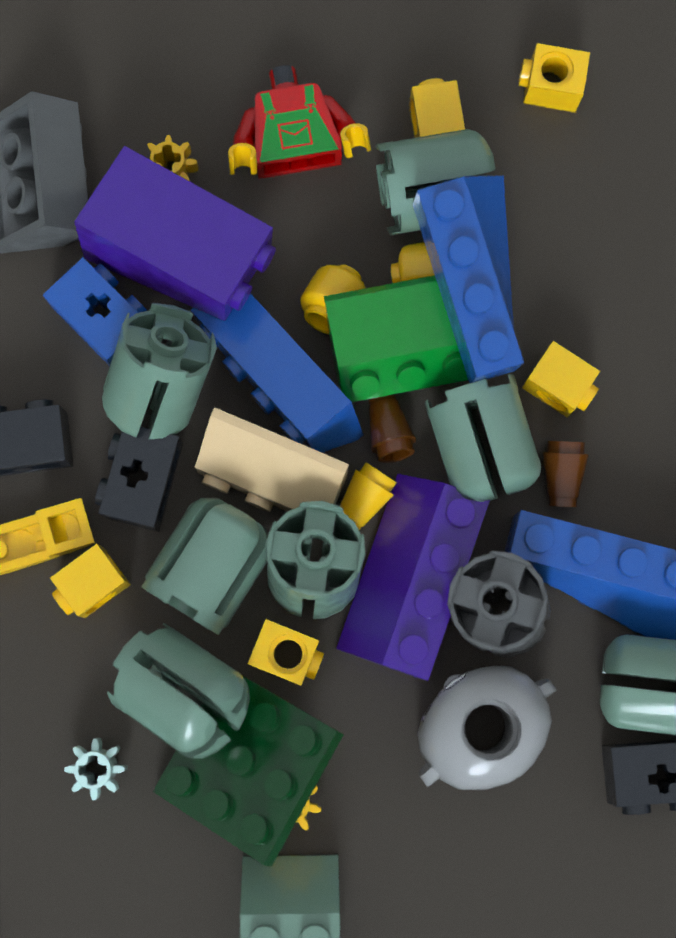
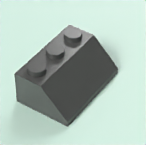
M31 91L0 111V253L62 247L79 239L74 221L87 203L88 195L86 186L87 170L84 165L81 138L82 125L79 118L78 102Z

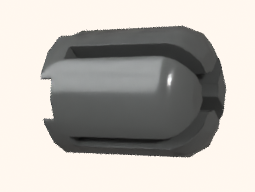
M491 551L490 554L476 557L466 566L460 567L450 584L448 608L450 609L453 623L462 636L480 651L490 650L496 657L510 658L528 652L544 636L546 629L543 623L545 619L550 620L551 605L543 579L531 563L513 553ZM507 590L506 599L512 604L511 608L506 613L503 611V615H492L493 609L489 604L484 603V599L495 603L503 599Z

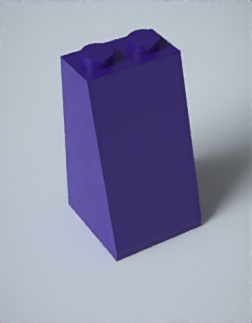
M126 146L122 148L74 221L85 259L97 265L101 263L110 271L223 321H226L232 309L237 311L242 309L252 291V286L249 285L250 280L257 270L263 273L267 269L276 251V248L272 246L273 227Z

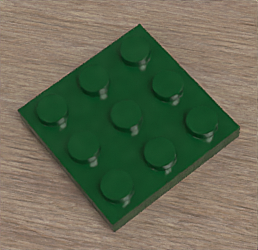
M241 674L248 685L250 701L245 719L239 730L233 729L201 706L217 723L216 727L226 733L231 740L221 750L203 759L188 758L175 751L153 792L262 865L272 867L344 734Z

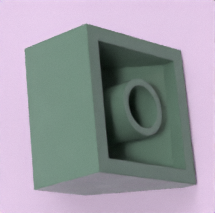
M338 854L278 855L272 867L262 865L249 855L243 856L240 938H340Z

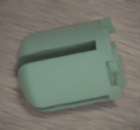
M464 129L375 145V148L379 151H384L385 164L376 165L381 204L385 205L386 209L391 208V215L396 225L387 227L390 236L420 230L413 208L417 190L463 176H489L484 173L496 169L493 153L487 141L480 133Z
M152 303L149 311L136 313L130 318L129 313L126 315L119 333L102 395L103 407L107 417L122 432L137 437L149 401L150 409L153 412L147 427L150 429L148 439H161L169 434L176 435L188 426L217 350L214 334L212 333L209 339L204 330L191 321L193 317L192 312L174 305ZM162 339H167L166 346L161 344Z
M507 374L510 381L509 384L489 387L487 379H482L446 391L447 401L434 407L428 400L424 403L449 483L455 486L461 496L466 499L478 502L498 499L472 409L479 408L496 466L507 495L526 490L540 476L541 463L518 393L519 389L514 374Z
M201 498L190 504L145 575L146 580L141 587L219 635L223 627H227L267 563L266 541L269 534L260 523L218 498Z
M324 501L302 502L299 507L286 512L277 523L276 521L273 523L266 541L268 586L275 601L288 613L302 617L304 599L315 600L313 619H324L342 611L354 598L365 558L363 533L361 535L355 522L343 513V508ZM313 539L323 540L322 557L319 562L310 561Z
M165 623L162 624L166 628L158 629L149 635L142 631L138 632L124 645L113 663V666L119 672L114 683V695L107 691L111 703L188 758L203 759L221 750L231 739L226 733L216 727L217 723L197 704L233 729L239 730L245 719L250 701V693L245 679L238 671Z
M628 634L616 637L604 654L602 673L676 683V640ZM601 685L600 707L608 723L620 729L676 735V692Z

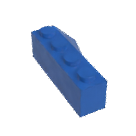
M463 176L417 190L413 208L469 383L482 379L488 380L516 371L524 364L514 333L504 176Z
M251 293L240 311L232 309L226 321L194 307L191 309L199 327L204 330L209 339L212 333L214 334L216 346L226 356L222 363L229 373L239 383L246 378L255 388L250 394L267 415L275 410L284 420L280 428L288 439L300 444L304 443L307 447L322 453L355 442L364 435L352 402Z
M520 510L513 516L505 552L513 553L530 562L545 584L554 589H559L579 600L578 602L607 615L635 633H640L646 637L676 640V550Z

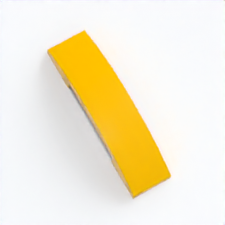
M82 498L37 510L35 515L1 524L0 575L33 566L95 544Z

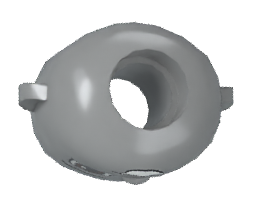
M488 666L467 671L461 675L450 676L445 681L444 688L430 703L421 719L417 735L420 753L426 764L419 773L420 778L427 787L440 779L459 790H487L508 784L521 777L533 766L546 744L552 724L550 708L546 698L557 691L556 687L548 678L533 682L528 675L511 666ZM481 705L494 706L501 712L505 721V732L502 740L489 750L474 749L468 743L465 736L464 725L467 716L473 709Z

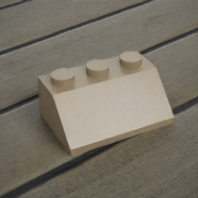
M215 407L211 413L195 465L197 472L204 476L202 484L225 494L228 493L230 487L247 494L245 498L246 503L270 512L273 506L288 512L299 507L300 503L309 501H324L335 505L347 479L349 464Z

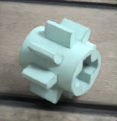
M101 738L93 739L91 744L92 751L87 752L84 747L75 746L73 752L79 759L76 764L64 768L65 772L74 773L77 780L73 785L72 791L76 792L83 787L91 789L90 796L92 800H97L100 797L101 786L103 785L110 791L116 792L120 787L113 778L116 773L128 770V766L117 764L115 755L120 750L119 745L109 750L102 749ZM95 756H98V763L100 765H106L107 773L99 776L97 781H95L94 773L86 771V764L93 762Z

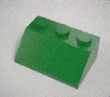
M435 275L324 296L338 385L351 402L468 380Z

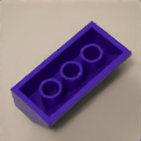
M397 474L395 480L397 483L391 491L394 496L387 502L336 649L428 681L451 616L450 609L448 608L450 584L459 568L469 563L490 500L478 502L466 499L461 496L455 486L447 483Z

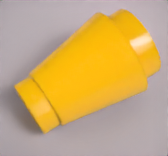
M365 462L360 471L355 469L340 504V507L344 509L343 513L352 519L358 530H360L394 496L391 491L397 482Z

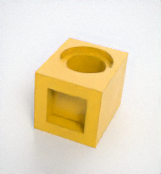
M537 43L532 58H524L521 66L518 86L526 87L523 103L576 112L584 95L590 52ZM546 72L555 73L560 77L561 82H549L542 74Z
M433 78L422 81L418 86H412L409 108L415 138L465 129L457 80L444 82L443 79Z
M553 341L531 372L522 389L565 417H568L576 408L584 412L599 390L592 383L600 371Z
M99 544L92 546L50 577L57 587L52 592V596L68 616L75 612L78 617L87 618L131 585L105 548Z
M265 619L248 665L302 686L305 677L312 680L315 679L324 653L316 650L319 640ZM287 640L298 643L302 649L300 663L290 669L281 667L275 659L277 646Z

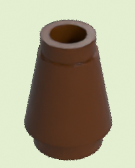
M395 394L368 399L371 451L377 454L379 462H396L413 455L415 452L413 444L416 442V438L398 400H396Z
M547 441V452H542L549 506L577 507V498H579L589 454H584L585 442Z

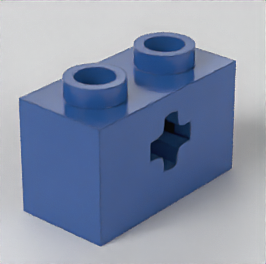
M81 258L42 296L53 310L110 366L126 315L129 313L130 318L136 313L148 310L133 295L125 300L114 289L119 282L101 263L93 268L84 258ZM100 305L105 309L108 308L110 313L104 318L102 315L96 314L93 309Z

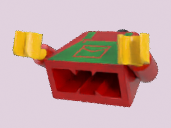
M291 65L278 66L269 72L272 90L261 91L255 94V106L244 112L234 135L233 145L228 151L229 172L231 175H235L236 168L247 166L251 168V175L257 173L258 179L338 166L342 164V145L346 158L353 157L351 149L357 146L365 147L367 152L371 151L368 129L365 125L356 123L332 96L323 95L317 83L298 85L295 67Z

